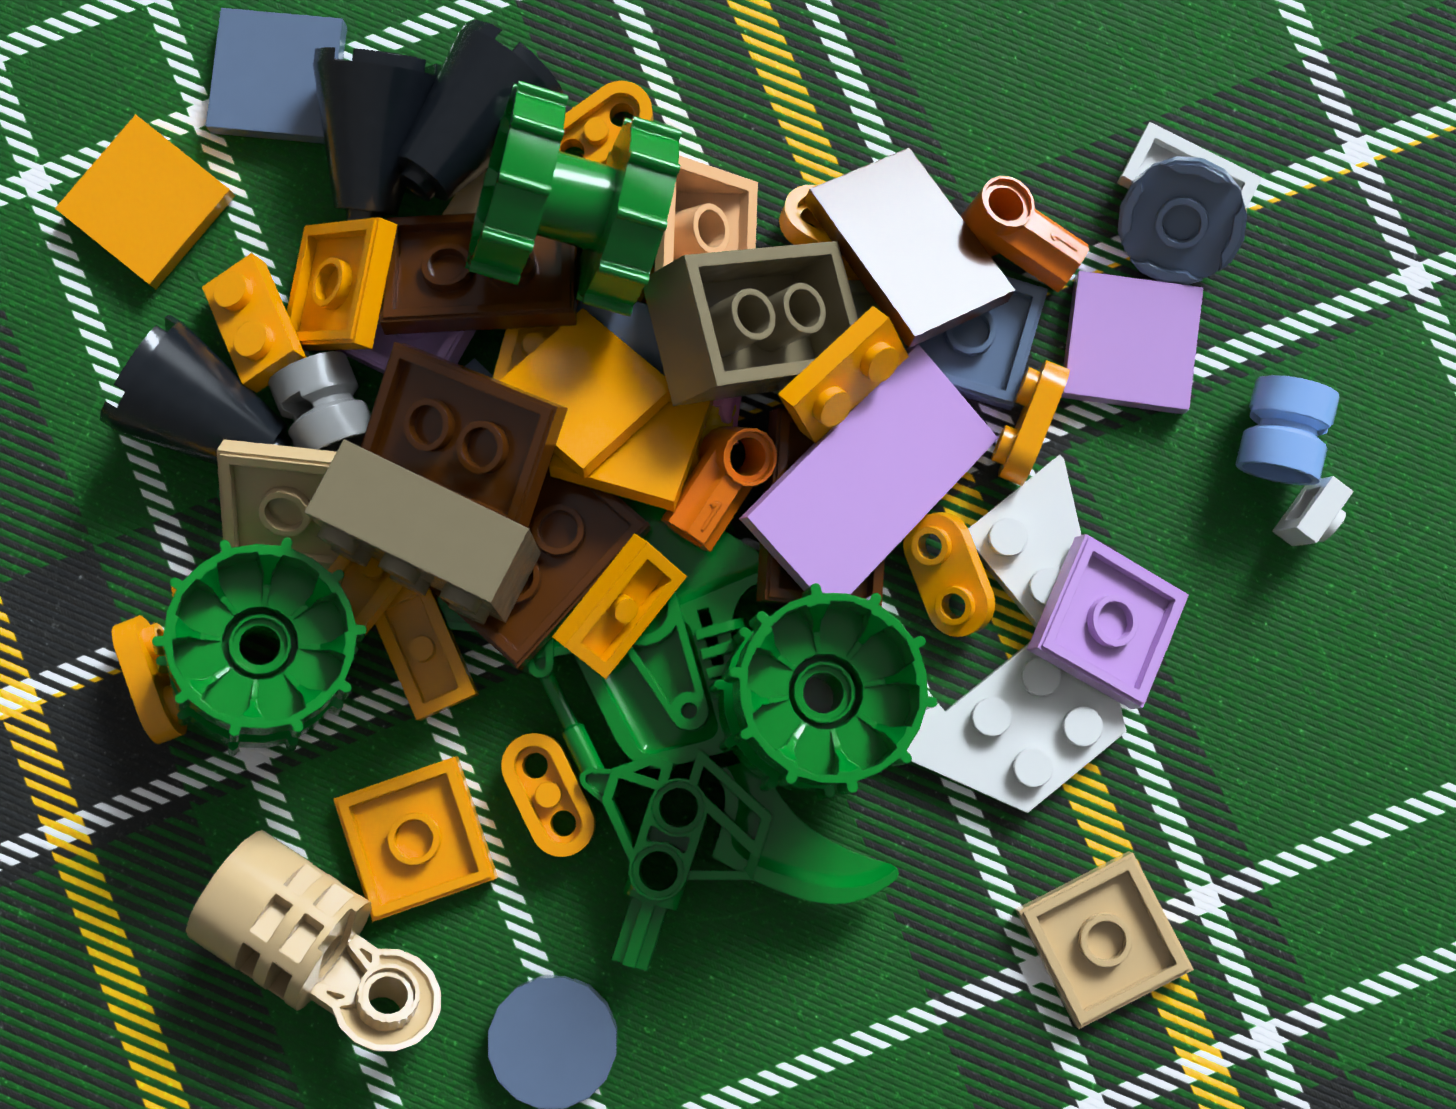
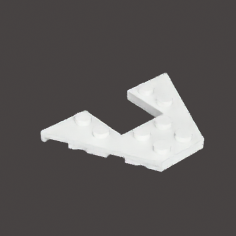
M1058 455L1026 481L1023 486L1016 489L968 528L982 564L1035 628L1073 540L1081 535L1066 465L1061 455ZM1029 643L946 711H944L939 703L936 707L926 710L920 730L907 749V752L912 756L911 762L1026 813L1030 812L1127 732L1121 705L1118 701L1028 651ZM809 678L803 688V697L806 704L818 713H827L833 704L831 687L825 681L818 678Z

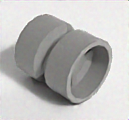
M330 351L305 357L280 369L269 378L268 386L280 415L294 421L288 431L294 447L338 451L343 439L361 447L371 413L363 400L353 398L359 385L347 356L343 352Z

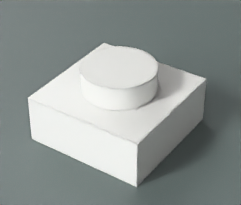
M1334 476L1321 478L1320 483L1315 485H1305L1273 529V532L1291 546L1314 544L1318 541L1324 542L1337 531L1344 521L1346 512L1342 510V507L1354 491Z

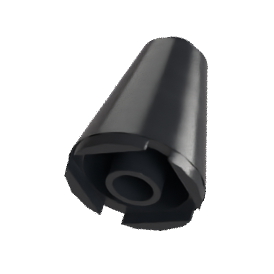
M473 20L467 22L459 31L397 157V162L403 170L399 175L401 182L413 194L424 201L429 202L433 197L447 201L486 172L500 119L510 97L513 83L518 84L520 80L563 94L561 86L550 70L526 46L519 42L511 51L495 40L502 30L493 24Z
M335 47L315 49L313 69L333 204L336 209L347 210L346 221L376 217L384 219L385 215H398L406 186L399 178L403 170L397 162V157L432 88L441 65L436 63L425 67V59L356 48L353 50L352 61L336 59Z
M170 314L165 317V330L156 325L134 351L114 383L115 386L125 391L117 408L105 401L99 419L113 430L217 466V449L223 439L281 446L291 445L290 441L282 437L287 424L251 389L242 385L240 378L182 321H179Z

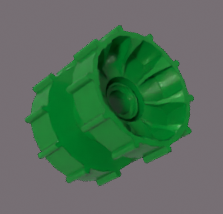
M519 80L518 84L513 83L510 97L500 119L471 229L465 269H469L468 271L518 285L521 273L530 253H532L536 235L583 249L579 259L578 290L575 300L582 301V304L630 317L633 306L640 297L644 286L648 285L649 275L663 233L667 229V219L676 178L681 166L678 163L679 140L682 131L633 116L632 119L624 118L622 128L612 150L608 153L606 165L559 151L565 131L563 128L568 95Z
M289 537L282 540L281 546L253 544L232 548L229 541L222 540L219 545V553L201 563L183 581L176 577L170 580V590L173 599L167 610L163 636H156L152 640L155 654L165 655L157 657L156 664L160 673H168L176 708L180 710L177 714L178 723L181 726H185L192 722L208 736L228 744V753L231 756H235L239 748L263 749L285 744L288 751H294L298 744V738L312 730L329 712L333 715L340 714L344 705L342 700L347 699L352 689L345 679L352 661L358 652L356 643L363 641L367 628L364 625H356L350 601L341 587L344 572L336 570L330 573L313 558L291 549L292 539ZM253 635H264L276 643L279 654L273 661L267 664L255 665L243 658L240 646L245 639Z
M814 583L802 593V598L789 602L772 615L768 616L764 611L758 612L749 621V625L754 631L751 632L747 627H742L734 634L733 639L738 646L727 661L721 679L713 682L708 688L710 693L717 694L718 717L725 740L721 741L718 747L722 751L730 748L746 768L761 778L760 789L762 791L775 789L776 786L790 790L816 791L817 798L822 800L835 795V786H837L840 795L852 794L858 790L857 781L880 773L890 765L900 766L912 761V756L907 752V749L920 730L925 711L936 707L938 704L935 697L928 696L927 674L919 650L920 647L925 645L926 639L923 636L913 639L901 622L879 605L881 601L879 593H873L866 599L847 593H822L821 586L818 583ZM809 678L821 679L831 687L833 704L827 713H818L806 704L803 697V688Z

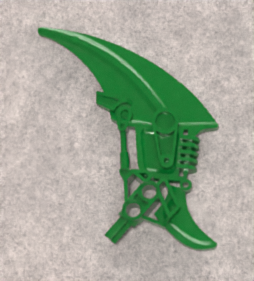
M218 489L217 498L220 501V491ZM618 496L650 524L651 530L643 539L687 576L607 679L553 637L526 666L533 676L540 679L564 729L562 737L581 774V785L604 805L630 862L628 876L622 893L631 898L611 959L631 968L648 971L668 909L678 911L688 880H753L800 899L817 903L845 904L863 900L880 892L897 879L899 871L890 863L848 850L811 829L794 814L781 798L776 788L762 791L760 789L762 779L742 763L721 768L710 758L732 751L730 748L722 751L718 747V744L725 740L718 717L717 694L710 693L708 688L713 682L721 679L727 661L738 646L732 640V635L736 634L742 627L749 628L747 618L734 619V614L742 598L750 590L757 587L759 552L725 531L711 552L702 550L668 528L661 520L667 511L666 509ZM437 597L438 605L441 608L449 630L479 634L454 610L449 608L440 597ZM709 610L713 625L702 628L698 613ZM718 640L719 644L708 647V642ZM575 656L616 742L632 762L612 769L604 768L584 724L578 723L555 675L557 672V658ZM724 660V664L713 666V661ZM694 762L689 780L673 779L677 766ZM649 769H661L658 780L639 773ZM706 769L722 782L725 794L724 811L708 797L701 787ZM624 780L655 790L649 800L637 841L618 802ZM680 788L690 791L698 804V812L694 821L684 827L674 826L669 823L664 817L662 810L663 801L666 796L673 790ZM709 815L721 825L712 857L734 870L692 869ZM655 851L671 855L676 861L678 868L674 884L664 889L655 888L650 885L643 874L644 861L647 856Z

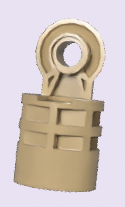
M263 830L257 831L245 839L229 855L200 895L190 914L186 927V933L190 939L234 969L240 970L252 978L255 983L283 999L286 1004L295 1010L304 1008L311 1000L335 1015L341 1030L355 1044L372 1051L396 1052L417 1044L433 1029L441 1011L440 987L433 971L423 961L400 949H378L359 936L371 912V902ZM378 997H386L393 1000L399 1006L400 1011L393 1014H383L376 1011L371 1006L370 1001Z

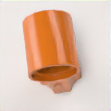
M998 176L990 179L961 215V218L990 256L1003 255L1056 292H1059L1068 283L1089 251L1087 243L1036 210L1034 198L1030 190L1021 181L1013 177Z
M720 426L711 430L703 439L700 447V460L684 483L675 511L667 510L661 520L669 529L702 550L711 552L752 487L765 482L772 475L777 464V450L773 440L767 433L757 428ZM740 440L745 448V460L743 465L735 471L730 462V452L733 445Z

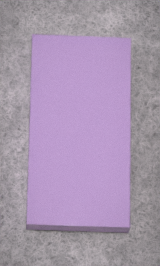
M919 344L907 348L906 352L909 357L896 368L894 373L887 380L881 382L855 406L841 423L834 426L816 444L813 443L739 518L803 591L812 584L818 583L821 586L822 593H847L851 595L998 439Z

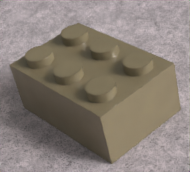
M838 241L683 255L650 274L648 285L643 288L673 406L782 390L858 320Z
M343 439L305 510V513L321 528L317 537L331 545L330 549L335 553L363 567H367L370 559L373 558L380 562L379 568L391 574L389 577L391 580L420 595L425 596L431 586L441 591L439 597L450 603L449 608L483 625L489 615L506 623L541 554L529 528Z

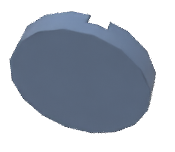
M1176 156L1152 164L1132 181L1120 205L1118 234L1125 252L1130 257V261L1141 273L1159 282L1189 285L1202 281L1205 277L1212 276L1215 272L1221 271L1232 262L1244 241L1247 209L1241 188L1224 168L1204 158Z
M541 975L518 985L498 1006L488 1030V1058L498 1082L516 1100L538 1109H565L588 1099L607 1080L617 1054V1024L608 1002L590 984L566 976Z

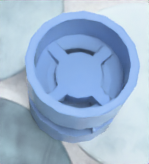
M1268 375L1256 379L1249 407L1251 410L1250 418L1258 425L1243 431L1236 460L1237 468L1247 474L1274 482L1293 485H1315L1320 483L1327 446L1317 436L1326 434L1328 428L1333 425L1340 398L1339 393L1331 387L1303 378Z

